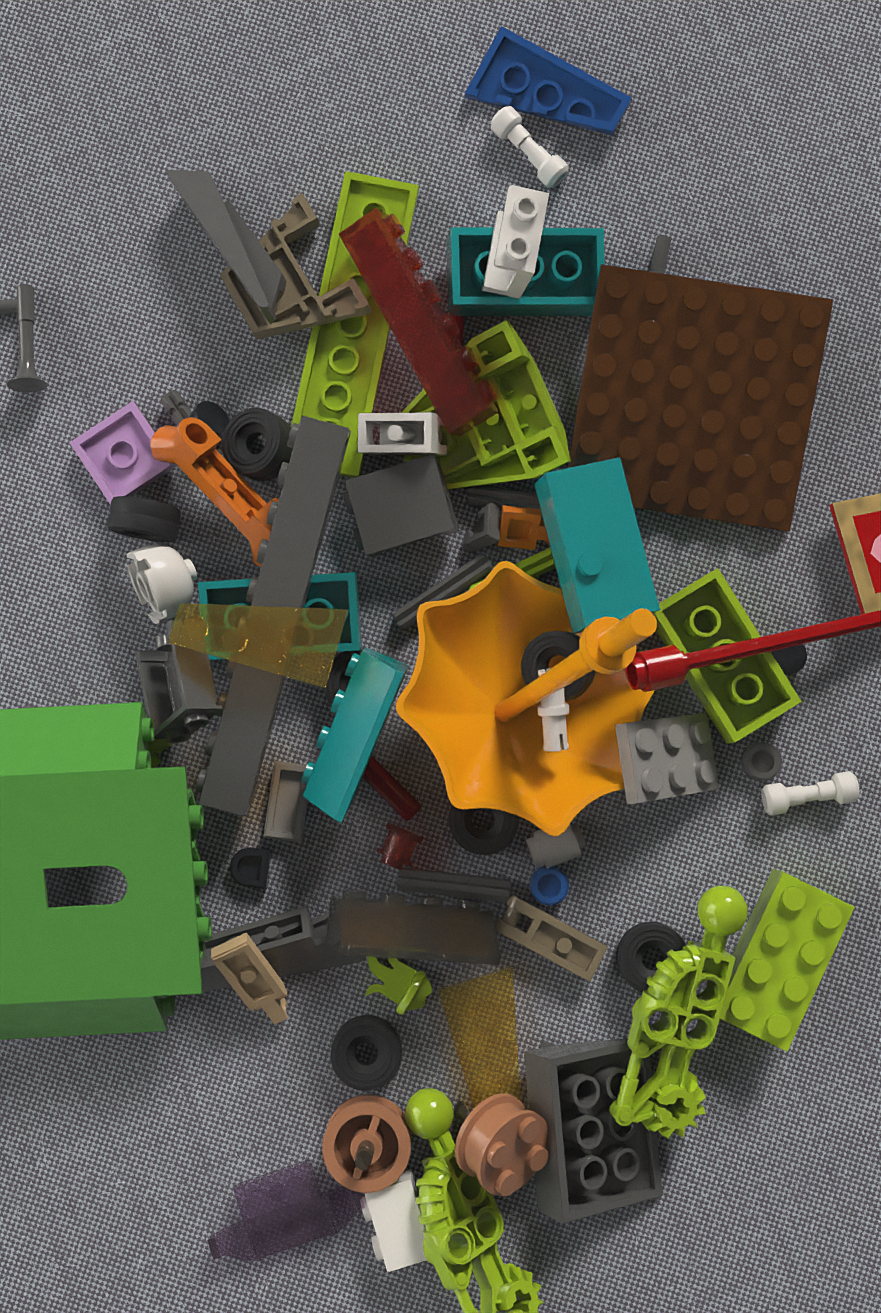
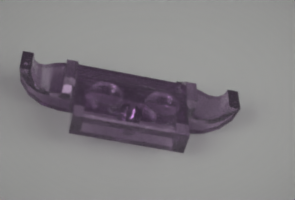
M307 1159L235 1184L233 1191L243 1220L219 1230L207 1241L213 1260L222 1256H230L245 1261H261L269 1255L328 1235H336L365 1206L360 1192L352 1191L346 1187H339L321 1193L311 1160Z

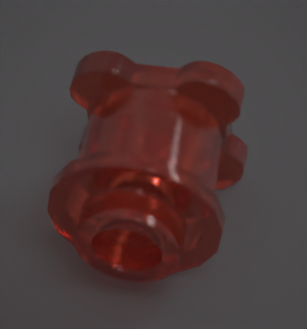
M390 822L387 823L385 828L389 829L382 848L377 847L376 852L382 854L380 862L398 870H402L404 864L412 866L413 862L410 859L417 842L422 843L424 837Z

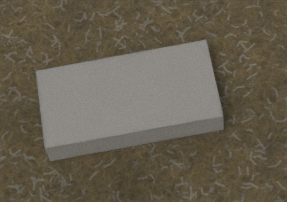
M274 761L263 837L303 842L309 801L303 797L307 785L300 782L307 765Z

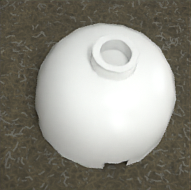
M160 544L144 546L127 553V558L134 560V563L127 565L133 587L141 605L146 604V602L150 603L154 612L147 615L155 624L175 617L188 607L194 593L192 581L197 580L196 569L189 558L183 560L179 552L167 545Z

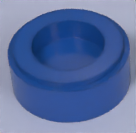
M543 866L532 874L529 887L531 894L539 903L551 906L565 899L569 890V882L564 872L559 868L553 866L547 869L546 866Z

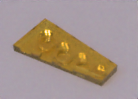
M179 603L168 643L326 688L349 609Z
M509 966L439 988V996L474 1108L488 1097L500 1093L511 1094L521 1101L513 967Z

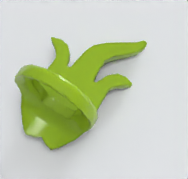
M366 937L369 969L373 975L384 982V985L379 983L370 985L365 995L368 996L375 992L383 994L398 1004L396 1012L400 1015H403L405 1011L424 1007L425 997L433 992L431 984L425 975L426 973L421 970H415L399 961L395 955V947H392L387 955L389 963L394 968L385 966L379 962L372 940Z

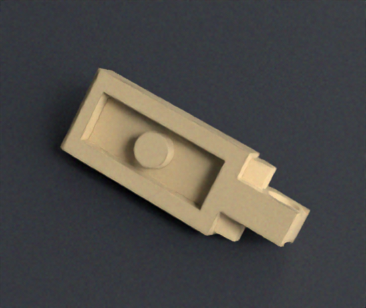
M247 932L211 949L213 963L250 1011L262 1008L274 1025L289 1018L286 1011L288 1004L284 998L288 995L284 983Z

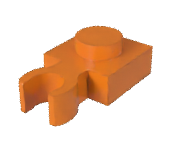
M502 505L500 539L497 542V546L535 550L537 540H543L550 545L544 520H541L540 509Z

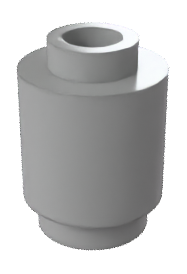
M578 824L569 825L565 832L559 836L548 835L540 829L533 832V837L525 839L536 869L546 866L548 869L582 856L580 847L586 846Z

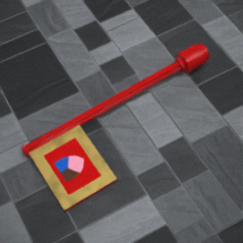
M881 493L835 502L829 505L861 615L686 654L675 645L637 652L633 661L625 668L626 677L633 690L641 689L643 692H649L682 684L685 676L692 669L881 627Z

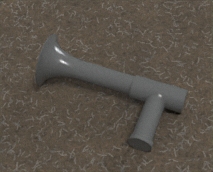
M20 284L17 286V299L0 300V315L17 313V323L19 324V367L15 378L8 380L6 384L7 387L15 391L38 392L46 389L48 385L47 382L37 376L34 364V287L29 284Z

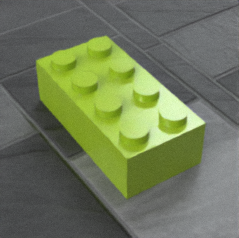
M719 568L660 602V610L653 614L657 621L656 632L665 646L675 645L685 654L761 637ZM771 652L692 669L685 676L726 744L739 741L802 702Z
M772 869L732 954L736 960L720 1019L788 1052L855 907L783 871Z

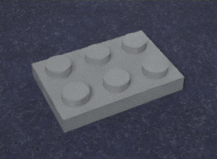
M707 713L615 725L627 804L719 789Z

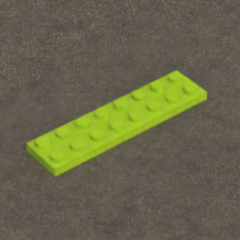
M345 171L319 296L354 278L368 301L372 312L312 327L291 427L293 423L300 424L303 415L349 428L351 434L340 476L356 478L361 474L364 453H358L359 413H373L419 194V185Z

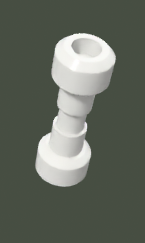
M512 106L503 107L491 120V130L501 140L509 139L517 149H521L528 156V160L538 169L537 178L547 188L556 187L567 176L569 165L559 155L551 156L531 138V134L521 125L522 116Z
M850 771L835 773L831 780L816 782L815 785L785 787L781 783L765 785L761 790L764 810L771 816L786 813L790 806L803 805L805 802L815 800L821 802L834 799L839 804L856 802L860 795L858 780Z

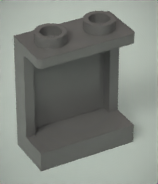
M434 454L345 481L348 491L343 492L344 502L349 514L354 513L358 528L353 530L354 538L360 551L364 550L367 556H378L381 552L437 535L443 534L446 536L460 531L440 459Z

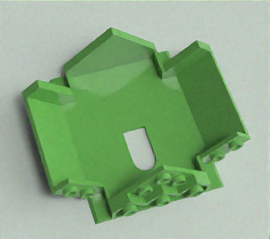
M142 702L0 709V1040L167 1031L168 1016H174L175 1013L174 995L202 994L201 962L204 958L205 941H211L212 939L211 917H205L200 903L201 886H205L208 883V866L206 861H201L200 850L196 847L197 830L204 827L203 806L196 805L192 789H188L185 766L151 768L150 752L147 751V744L154 740V722L152 718L146 717ZM111 866L120 870L126 878L127 893L117 903L48 907L45 869Z

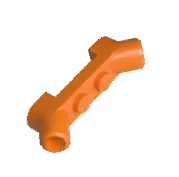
M188 417L183 419L177 427L168 425L160 427L150 441L154 459L178 465L249 540L253 562L257 566L262 567L261 563H257L259 547L263 539L269 541L273 525L267 524V517L272 501L279 502V500L275 497L266 503L243 477L233 469L215 449L221 439L202 420Z

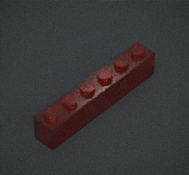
M375 208L340 232L339 235L449 434L462 436L499 412L494 404L497 396L489 382L485 379L481 381L475 368L479 364L472 351L467 346L462 347L456 335L460 333L457 323L448 312L444 314L438 303L442 299L438 289L430 279L426 281L422 275L420 268L423 267V263L419 255L411 246L407 248L401 236L405 234L402 224L393 213L388 215Z

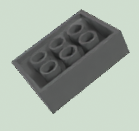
M628 1038L559 1044L524 1052L529 1110L543 1117L548 1125L546 1150L549 1153V1158L546 1165L535 1173L537 1208L539 1212L562 1223L663 1196L657 1131L647 1130L642 1122H632L627 1126H621L615 1121L609 1111L611 1103L617 1100L623 1075H626L632 1053L627 1045ZM650 1056L642 1059L637 1078L639 1082L636 1093L652 1076Z

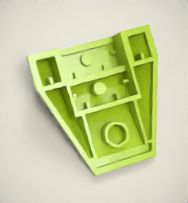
M508 320L472 338L401 412L436 413L447 416V426H440L442 433L440 444L447 446V455L436 456L440 459L448 490L535 479L571 462L564 426L539 369ZM403 455V456H404L405 461L408 462V461H411V460H414V459H417V458H421V457H424V456H427V455Z

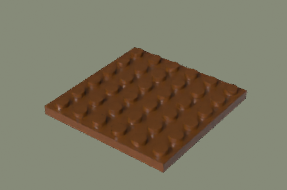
M601 264L569 453L571 462L568 463L567 468L620 457L633 508L790 532L834 299Z

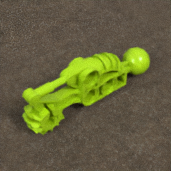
M713 886L703 892L697 903V915L701 925L705 928L702 942L689 940L688 945L684 946L682 950H669L667 952L668 957L663 962L658 961L655 966L658 970L654 976L648 977L646 982L649 985L648 990H643L641 997L632 1007L633 1021L627 1040L628 1048L632 1053L626 1075H623L617 1100L611 1103L609 1110L612 1117L621 1126H627L632 1122H642L647 1130L654 1132L658 1130L663 1137L668 1139L674 1131L678 1136L684 1137L686 1126L690 1125L693 1128H698L697 1121L694 1119L695 1116L706 1114L705 1108L701 1105V1102L706 1098L705 1093L698 1087V1078L688 1068L695 1050L703 1049L710 1045L716 1035L736 960L733 955L725 950L728 935H732L742 929L748 918V906L744 897L737 889L730 886ZM708 980L706 989L702 993L696 994L698 985ZM661 1011L659 1020L656 1023L649 1024L650 1017L655 1012ZM697 1019L695 1028L686 1032L687 1025L692 1020ZM662 1048L656 1072L636 1093L639 1082L637 1078L642 1059Z
M424 1088L418 1090L408 1099L404 1115L410 1131L418 1137L428 1139L433 1154L422 1160L424 1175L416 1181L419 1196L415 1198V1203L420 1204L421 1210L418 1220L426 1228L423 1231V1252L425 1258L435 1266L444 1288L454 1290L463 1313H479L477 1308H474L466 1289L469 1285L472 1271L480 1287V1313H539L538 1307L545 1303L537 1295L542 1285L532 1282V1272L521 1270L520 1267H516L513 1263L503 1264L498 1252L497 1241L503 1234L504 1222L493 1194L487 1192L480 1185L477 1177L469 1176L462 1171L456 1162V1143H454L449 1132L454 1117L452 1102L444 1092L437 1089Z

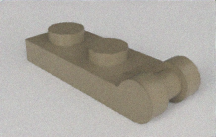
M511 894L506 902V905L509 907L503 918L497 919L493 929L590 982L608 946L533 906L520 897ZM522 914L532 919L526 932L516 927Z

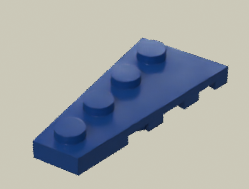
M503 26L500 27L464 93L465 98L499 107L512 106L518 112L612 136L632 102V97Z

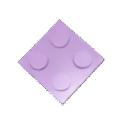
M134 401L69 442L110 505L113 497H131L177 467L176 464L160 462L154 459L150 441L155 432Z

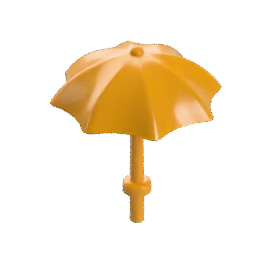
M502 561L493 568L482 582L469 591L447 600L425 602L418 607L416 615L419 631L417 660L409 683L397 699L396 711L400 718L417 731L429 746L442 771L448 798L454 807L463 810L488 808L505 811L530 821L548 835L559 836L565 832L575 816L588 804L613 791L624 790L615 725L641 721L644 709L654 693V690L649 692H643L641 689L633 690L628 683L625 668L635 657L636 644L648 638L656 631L657 621L652 612L640 608L621 620L607 616L596 619L583 632L575 634L580 637L579 649L567 658L562 655L554 656L549 662V668L551 669L526 685L522 676L521 661L529 643L540 634L549 631L572 633L561 588L543 583L529 576L515 564ZM595 670L593 682L587 691L576 699L565 701L566 704H569V714H566L569 749L562 750L561 748V751L554 752L544 751L542 716L538 715L537 707L541 705V701Z

